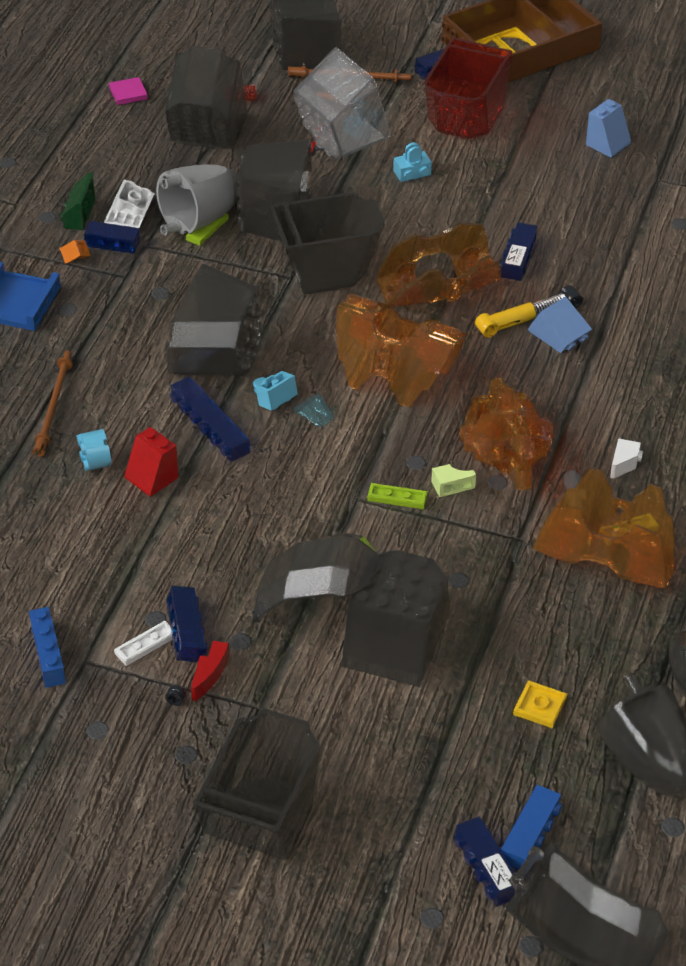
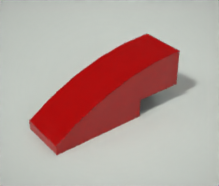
M212 641L209 655H200L191 686L192 701H197L206 694L221 676L229 659V643Z

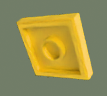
M528 680L513 710V715L553 728L567 699V693Z

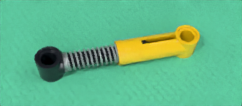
M567 285L558 295L535 303L528 302L492 315L483 313L475 320V326L486 338H490L500 330L535 319L538 313L565 296L575 309L582 304L583 297L572 285Z

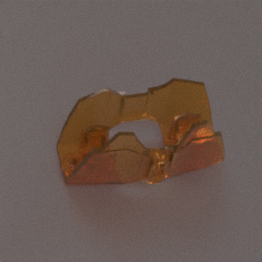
M460 223L453 228L441 230V234L426 237V235L418 236L414 234L395 244L386 256L376 278L387 306L443 301L444 299H447L448 302H454L461 295L500 279L501 268L499 261L494 262L489 254L484 225ZM440 252L449 254L457 277L447 278L441 273L440 269H430L416 279L415 268L417 263L415 261L423 256Z
M354 294L347 295L346 300L337 306L338 357L344 363L348 386L358 390L365 381L370 379L372 374L382 376L388 379L387 382H389V387L394 393L397 403L407 407L412 405L423 390L431 388L440 373L448 374L467 336L466 333L433 319L426 320L422 324L405 319L391 305Z
M590 468L577 486L569 487L558 505L554 507L544 523L533 549L571 564L583 560L597 562L610 567L619 578L666 588L674 573L675 538L673 517L666 511L661 487L650 483L632 501L614 497L612 487L605 477L604 470ZM617 508H621L623 510V512H621L620 515H618L619 511L617 510ZM613 525L618 526L619 529H615Z

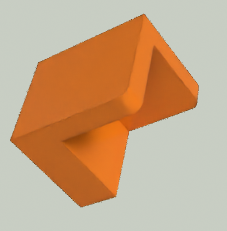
M73 240L60 248L66 264L77 258L86 259L91 256L85 240Z

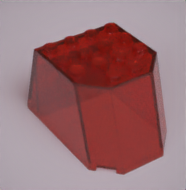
M455 37L450 39L425 79L428 119L438 132L467 139L489 134L504 108L512 50Z

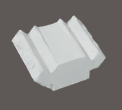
M124 179L104 224L112 227L139 229L155 193Z

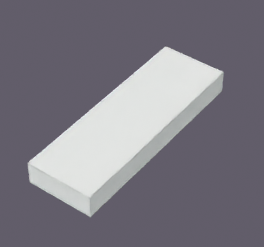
M163 621L115 648V655L128 666L175 639L177 632L166 621Z

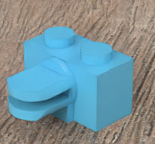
M414 142L406 146L403 156L394 158L393 171L400 182L431 175L432 162L425 151H422L418 143Z
M280 371L267 378H257L253 381L254 392L257 393L259 406L271 411L298 395L295 375Z

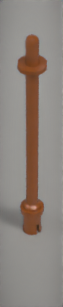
M288 66V76L302 78L310 75L393 79L395 84H397V80L412 79L411 74L398 73V69H395L394 73L318 70L308 69L306 66Z
M66 350L63 358L61 357L57 361V365L60 368L41 433H38L35 437L36 444L33 454L36 455L38 450L37 457L45 455L46 446L50 443L48 433L67 370L73 367L72 360H70L72 355L70 350Z

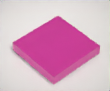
M139 77L109 83V88L117 105L148 99Z

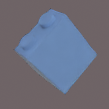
M607 99L589 113L586 136L587 146L612 158L631 144L622 105Z
M565 296L541 311L528 330L559 353H562L565 350H572L577 345L576 343L586 341L592 328Z

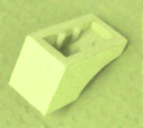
M448 464L432 468L431 482L439 497L474 489L476 474L474 470H457Z

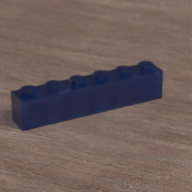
M190 376L171 384V400L179 405L181 411L190 417L191 422L200 428L202 434L210 439L212 445L217 446L224 457L226 456L230 462H233L250 454V440Z

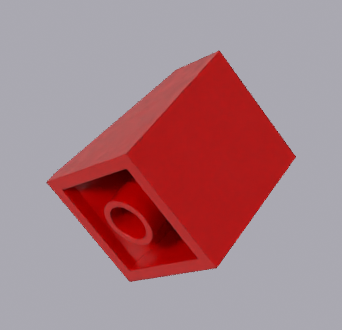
M152 427L147 428L135 437L124 475L125 479L149 497L153 496L179 478L176 445Z

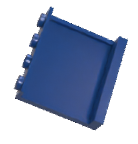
M1 262L0 324L35 331L61 288L60 273L53 272L49 279L5 271L4 263Z

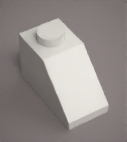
M618 439L610 478L619 477L636 469L637 462H641L643 451L640 450V442Z

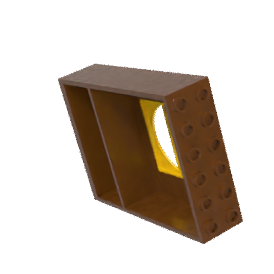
M487 0L444 15L441 40L467 65L471 64V69L494 88L599 50L602 22L575 0ZM501 38L522 39L528 42L531 47L515 52ZM490 41H494L500 47L484 46ZM488 52L503 53L497 59H495Z

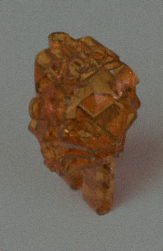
M495 378L489 383L488 395L473 397L464 425L460 427L459 437L460 441L464 442V451H471L475 460L494 466L501 473H507L516 489L529 490L533 487L532 466L542 457H546L547 451L551 450L553 423L547 417L540 418L536 408L525 393L515 392V389L509 388L501 378ZM504 441H508L513 449L504 450Z

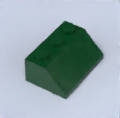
M92 172L79 180L74 185L73 190H70L69 200L65 202V210L61 212V221H63L64 228L84 230L96 200Z

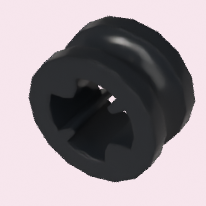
M172 685L169 687L165 699L168 703L179 706L182 705L186 692L183 688Z

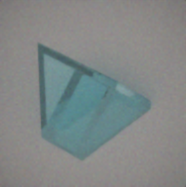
M320 394L306 398L294 407L295 413L307 418L320 428L333 419V414Z

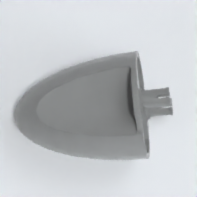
M192 165L163 172L158 179L156 188L158 206L167 223L161 225V233L168 235L177 232L183 235L188 231L190 234L224 216L237 203L242 194L243 182L240 176L235 171L219 165Z

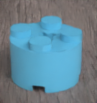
M103 429L76 435L78 445L81 448L79 454L85 471L111 466L110 450L105 439L107 438Z

